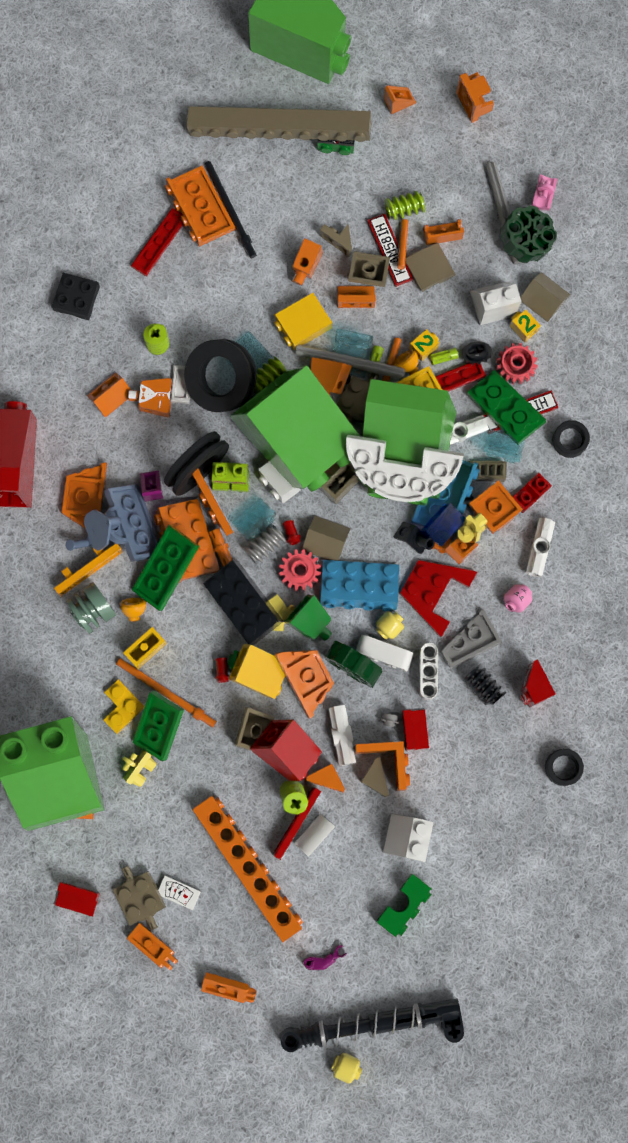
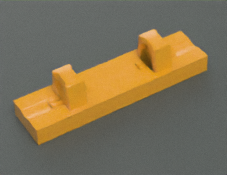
M114 544L106 551H103V549L97 551L93 548L98 557L74 574L66 567L61 571L66 580L54 589L62 597L123 552L118 544Z

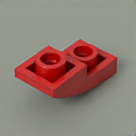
M538 473L513 498L523 509L522 513H524L552 485Z

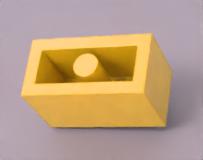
M151 627L123 653L139 670L167 643Z

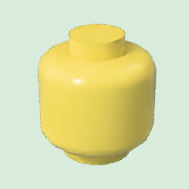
M386 611L376 621V631L386 640L388 638L394 639L404 629V624L402 623L404 619L396 611L394 613Z
M342 1053L340 1056L337 1055L331 1067L333 1076L347 1084L352 1083L354 1079L358 1080L362 1072V1068L359 1067L360 1060L347 1053Z

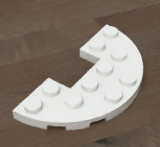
M347 435L346 437L348 459L351 461L358 478L364 484L374 489L375 493L395 501L415 502L439 494L456 477L464 457V453L425 447L422 465L384 459L386 441L354 435Z

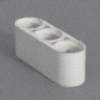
M366 635L360 636L356 651L376 662L378 660L382 661L384 665L395 669L396 667L401 668L404 672L408 671L414 654L403 648Z
M433 643L424 644L419 652V695L422 699L429 701L438 692V649ZM425 648L433 650L434 654L432 657L424 655L423 651ZM430 667L433 670V676L427 677L423 669ZM426 686L431 687L433 695L426 696L423 693V688Z

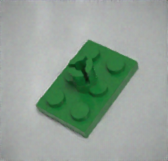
M155 691L149 692L132 743L160 761H166L184 709Z

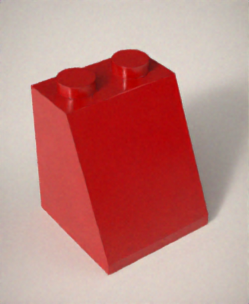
M294 719L272 720L250 748L253 753L289 781L303 780L307 776L308 770L317 763L318 757L322 753Z

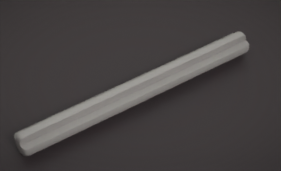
M489 162L486 164V170L503 226L510 212L496 163ZM511 256L514 265L522 263L514 256Z
M300 344L297 345L295 350L298 356L340 362L351 365V368L403 379L405 374L404 368Z

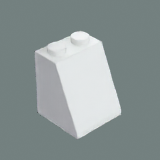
M501 282L470 290L480 325L513 317L522 302L517 285L510 282Z
M391 814L383 853L425 862L434 822Z

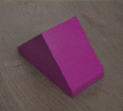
M159 470L140 473L144 501L164 499Z

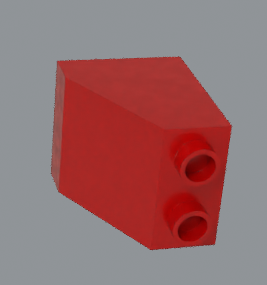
M18 401L5 402L4 409H0V507L32 508L37 419L31 410H27L26 403Z

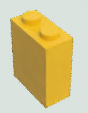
M311 293L276 313L274 325L279 332L282 331L285 335L283 339L288 347L292 346L296 350L298 344L305 345L331 330L333 323L315 294Z
M243 644L228 680L263 696L275 699L281 692V684L286 676L276 656L253 645Z

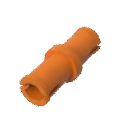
M220 528L210 531L209 535L215 546L214 551L218 553L224 567L233 559L228 550V543H225Z

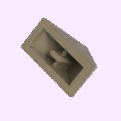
M378 757L372 763L361 783L383 797L389 796L381 759Z

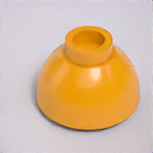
M415 350L405 351L395 360L394 366L404 368L405 373L410 375L416 373L419 370L417 366L419 362L417 352Z
M127 598L122 600L119 605L122 613L128 617V620L134 622L140 620V616L146 609L147 602L142 598Z

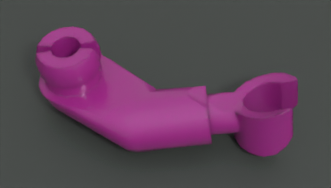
M339 945L334 953H330L324 958L307 957L303 965L308 970H325L335 963L337 958H343L347 955V953L343 955L338 953L339 948L345 946Z

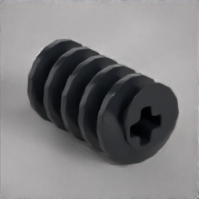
M479 664L466 675L464 681L471 680L469 687L476 686L474 693L481 692L479 699L486 698L485 706L493 705L506 694V691L499 693L501 686L494 687L496 680L489 681L491 674L484 675L486 668L479 669L481 665Z

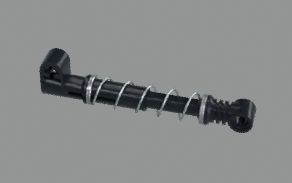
M458 998L428 1004L414 1003L412 1007L402 1009L396 1006L394 1010L386 1012L377 1010L375 1014H369L367 1019H364L359 1013L356 1021L346 1023L342 1017H339L338 1024L327 1026L321 1020L311 1025L312 1028L306 1026L307 1029L301 1027L302 1030H299V1028L288 1027L281 1033V1046L287 1052H294L302 1048V1045L306 1048L308 1044L311 1047L313 1043L315 1046L326 1047L329 1039H331L334 1045H337L340 1037L350 1036L352 1041L355 1042L357 1034L368 1032L374 1038L376 1034L389 1032L392 1035L397 1030L408 1029L412 1031L413 1027L422 1029L426 1025L440 1022L445 1038L449 1042L457 1043L463 1039L464 1027ZM458 1019L459 1021L453 1022L456 1028L455 1034H451L450 1024L444 1022ZM287 1036H294L296 1041L293 1044H288L285 1041Z

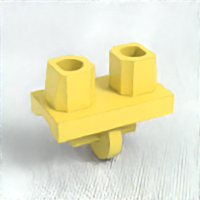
M481 513L474 518L471 515L467 516L464 526L458 530V539L464 543H468L472 539L474 543L478 542L481 533L486 529L487 519Z
M142 750L139 756L132 753L129 759L124 756L122 759L126 763L122 769L127 773L123 779L130 785L133 783L141 787L146 778L139 774L143 767L151 772L157 763L145 750Z

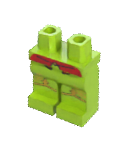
M213 462L212 490L229 491L230 483H232V491L249 492L250 473L248 464Z

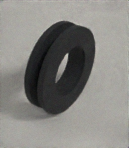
M217 339L203 342L191 352L185 365L184 379L187 391L196 404L207 411L226 412L240 408L250 399L256 386L257 372L253 358L242 345L228 339ZM217 356L229 360L236 374L232 390L225 395L213 392L208 386L205 377L208 363Z
M216 431L206 434L191 445L167 472L164 483L168 487H173L172 491L176 496L187 493L197 485L192 475L197 469L205 478L212 472L213 462H220L226 455L229 444L225 440L220 441L221 436Z

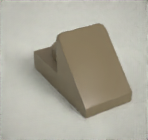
M324 224L320 229V237L350 257L352 246L349 225L338 234L335 228Z

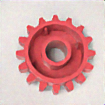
M512 343L510 348L505 346L504 352L500 351L498 355L500 358L496 360V363L499 364L496 370H501L500 376H505L506 381L512 380V385H514L515 381H518L521 385L523 379L528 382L530 376H534V370L538 367V365L534 364L537 361V358L533 357L534 351L530 352L529 346L523 347L522 343H519L518 346ZM513 361L520 362L521 366H515Z
M295 549L294 555L288 552V559L282 558L284 565H279V569L283 570L279 573V576L285 577L282 583L288 582V589L293 586L296 592L299 588H302L304 592L307 586L312 589V582L318 583L316 576L321 575V572L317 571L321 568V565L315 564L318 558L312 559V552L306 555L305 549L301 553H298L297 549ZM302 566L305 568V573L298 575L294 571L295 568Z

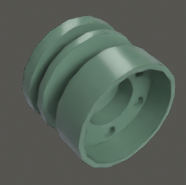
M94 582L83 589L86 596L85 599H82L78 594L74 595L79 602L76 605L71 598L66 600L70 613L76 622L89 634L93 632L89 623L93 622L96 628H99L98 617L108 622L116 616V613Z

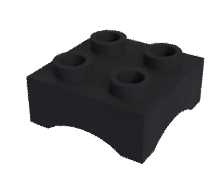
M63 272L52 304L53 310L90 320L100 289L99 282Z

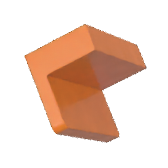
M338 286V308H375L376 295L374 286Z
M115 372L90 392L87 397L97 406L103 416L107 417L129 399V390L131 389L124 379Z

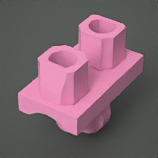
M540 174L532 206L538 207L539 210H550L557 178H548Z

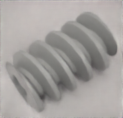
M274 525L273 528L270 526L266 527L268 533L261 531L262 538L256 536V543L250 541L249 545L251 548L243 547L245 553L255 564H257V560L261 563L264 562L262 559L263 555L269 558L267 551L269 550L274 553V545L280 548V540L284 543L287 542L283 534Z

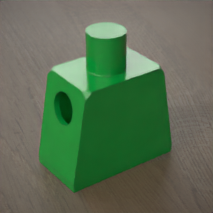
M307 594L284 620L287 625L309 639L314 640L319 636L323 641H326L332 635V632L326 627L331 621V617L314 595Z

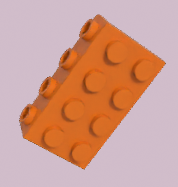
M203 165L172 180L170 177L166 178V185H164L168 195L173 196L174 200L172 202L177 211L180 210L182 213L181 220L185 227H189V235L193 242H197L199 247L235 230V226Z
M199 499L159 507L156 514H154V520L156 525L160 527V539L167 526L172 525L200 546L179 583L183 580L218 572L220 570Z

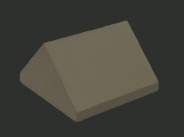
M354 251L348 281L385 287L390 257Z
M541 272L531 281L520 298L523 304L548 322L571 294Z
M314 516L302 550L305 549V552H312V555L326 560L339 561L351 528Z
M245 707L234 744L235 747L251 751V746L275 717Z

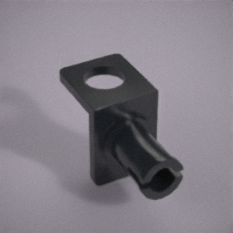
M402 522L393 536L397 540L406 542L418 554H422L425 548L431 550L435 545L434 539L428 537L416 525ZM405 528H408L407 533L401 536V532Z

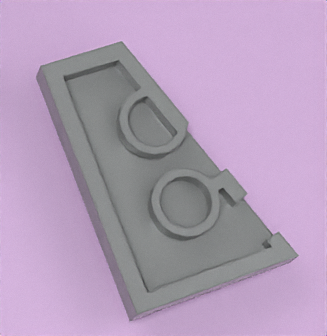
M482 609L441 653L449 668L452 669L501 644L502 640L486 612Z

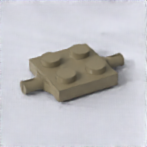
M372 373L368 381L353 375L338 401L337 406L347 416L351 425L354 421L364 423L371 379L377 380L380 376L379 374Z
M129 866L121 869L126 881L113 889V892L129 925L131 926L138 921L146 920L150 931L158 928L153 916L158 911L166 908V905L150 872L133 876Z

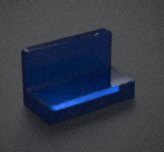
M445 503L420 532L424 536H430L439 546H443L462 525L465 517L451 503Z

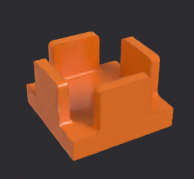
M478 72L469 76L467 73L460 75L456 90L471 123L477 121L480 116L491 112L494 106L493 100L485 102L483 95L490 93L491 88L483 75L480 76Z
M499 480L468 504L474 511V517L481 513L487 519L485 527L492 534L502 529L523 510Z

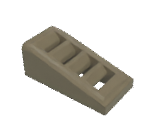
M468 461L473 464L474 462L478 463L477 469H480L476 481L497 482L499 480L500 482H505L507 461ZM481 466H485L484 475H481ZM489 467H492V475H489ZM497 467H500V475H496Z

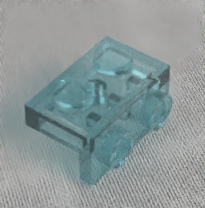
M489 430L483 452H486V455L489 457H502L504 461L509 463H520L525 440L517 445L507 434Z
M260 498L236 518L232 524L248 541L250 538L254 539L261 533L260 529L265 525L270 526L275 521L276 512L271 510Z

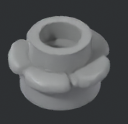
M383 713L382 719H380V721H384L383 725L395 727V723L399 724L397 722V715Z

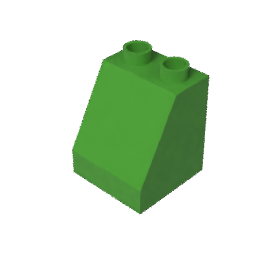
M255 0L248 13L250 50L327 84L330 83L334 73L341 76L344 74L350 60V54L347 51L352 36L345 33L346 17L333 0Z
M307 365L287 369L230 415L241 432L293 488L304 489L307 487L311 492L317 490L328 481L329 477L325 471L333 464L337 463L342 468L351 462L347 455V435L360 436Z
M371 379L366 400L363 437L386 441L384 459L422 465L425 447L449 451L457 411L447 390ZM362 482L365 487H368L367 495L379 499H388L375 493L374 489ZM440 493L424 498L421 501L408 503L425 506L427 505L428 498L439 499Z
M72 716L0 735V780L25 830L31 831L105 810L88 736Z

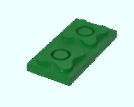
M495 370L467 392V396L517 445L546 423V419Z
M168 525L134 584L132 591L158 611H163L200 546L172 525Z

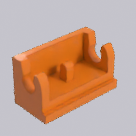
M457 219L453 223L435 226L424 225L423 231L426 245L463 239L464 228H461L462 220Z

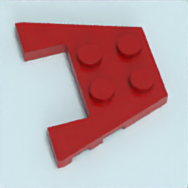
M418 560L400 595L436 634L442 637L450 621L433 613L435 606L450 579L469 588L477 572Z

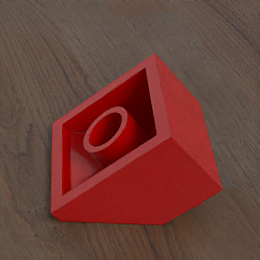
M538 659L529 664L520 690L522 693L520 698L523 704L528 705L529 708L556 695Z

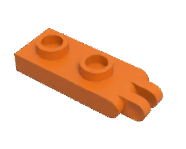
M141 923L127 937L128 941L160 968L165 966L171 970L173 966L167 962L169 959L175 964L178 962L173 956L175 952Z
M207 972L205 973L201 988L202 992L240 1003H245L246 1001L254 1002L257 993L254 988H250L246 983Z

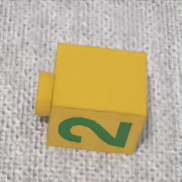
M524 310L522 313L517 312L511 318L510 327L524 343L536 334L541 327L527 310Z
M426 329L410 343L409 349L415 350L418 354V359L422 362L438 348L439 339L433 332L430 333Z

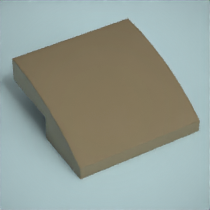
M439 243L422 249L405 260L422 292L456 275Z

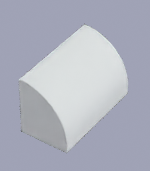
M319 814L294 844L309 857L335 826L323 815Z

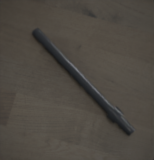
M211 161L206 162L204 165L239 234V241L242 247H245L250 259L257 256L251 244L252 240L246 234Z

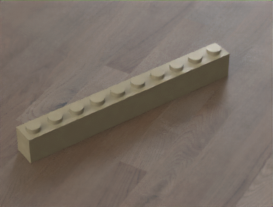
M189 106L187 129L190 136H211L213 138L247 137L249 139L283 138L285 140L319 139L321 141L356 140L363 142L370 141L372 127L371 111Z

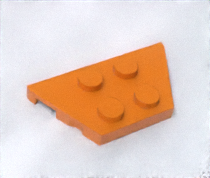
M101 463L97 467L87 468L80 473H73L66 477L62 514L85 528L84 518L86 514L95 509L99 512L102 511L107 463Z
M197 469L192 475L200 490L199 496L204 508L209 507L210 509L208 513L213 524H218L226 536L234 533L199 469Z
M314 649L274 653L306 716L311 719L317 706L323 702L326 693L334 685L318 651Z

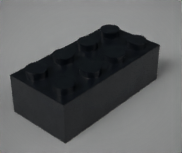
M230 561L203 583L245 641L250 645L258 643L284 622L239 561Z

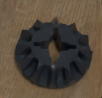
M472 342L462 350V358H464L465 363L470 362L471 365L475 363L480 365L481 362L487 363V360L491 358V346L485 342Z

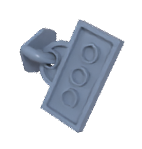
M139 485L121 486L105 490L104 493L110 508L104 514L96 509L91 510L84 518L88 537L74 541L69 539L65 544L66 549L69 551L90 546L98 551L108 546L110 540L116 544H124L130 562L149 559L159 542V538Z

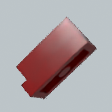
M403 710L402 718L406 751L429 749L425 710Z
M60 882L57 889L59 893L55 906L93 917L100 893Z

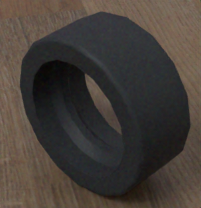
M576 420L562 422L552 436L554 449L559 455L566 458L580 456L590 442L588 429ZM575 429L581 434L582 443L577 449L569 450L561 444L560 435L564 430Z
M563 748L556 750L548 756L545 762L547 777L551 782L559 786L575 784L580 780L584 771L582 758L571 749ZM560 756H568L575 762V773L568 779L557 777L553 771V763Z

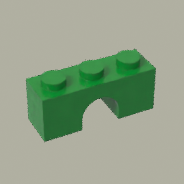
M410 874L399 889L408 898L407 907L402 911H395L387 906L376 922L393 936L397 937L398 934L402 936L408 928L406 925L410 918L413 920L419 913L418 907L421 902L425 904L432 895L430 893L432 888L415 875Z

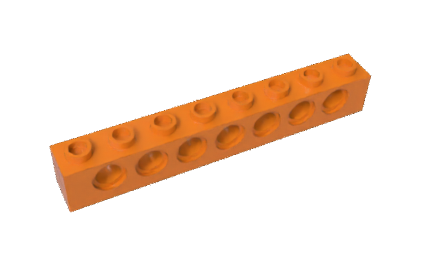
M211 796L192 810L283 943L303 929L301 926L303 921L297 913L293 915L289 909L292 905L287 897L284 896L282 898L278 893L280 887L274 879L270 881L267 876L269 871L263 863L259 865L255 859L258 855L253 847L248 848L244 843L247 840L241 830L236 831L233 826L235 821L231 815H225L222 810L225 806L218 797L215 799ZM214 812H218L221 815V820L217 824H213L210 821V816ZM226 828L232 831V837L229 840H224L221 837V832ZM235 845H240L243 848V854L240 857H236L232 853ZM248 861L252 862L255 866L252 873H246L243 869L244 864ZM258 878H262L266 882V887L262 890L255 887V880ZM267 896H276L277 904L275 906L267 905ZM286 912L289 916L288 921L285 923L279 922L277 919L278 913Z

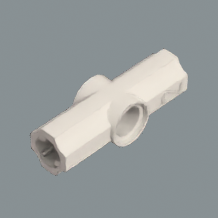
M481 415L468 421L454 424L450 445L487 432L489 428L484 416ZM455 430H462L464 435L457 436Z
M539 518L525 572L530 576L542 577L555 526V522L551 519ZM536 544H542L545 547V551H538Z
M345 705L329 708L332 724L331 733L334 746H336L339 766L354 764L356 760L352 744L353 735L351 726L348 723Z

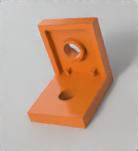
M404 741L356 744L354 746L355 754L394 752L396 791L407 790V786H410V776L406 774L405 767L409 766L408 754H404Z

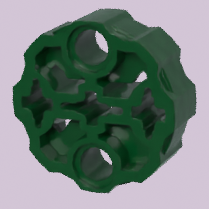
M530 205L526 208L518 207L512 211L505 219L499 234L506 253L514 256L522 263H528L529 261L538 262L551 250L553 243L557 239V232L553 227L551 217L541 212L538 207Z
M338 641L333 642L325 655V660L338 670H343L348 676L370 688H373L383 672L382 668L368 657Z

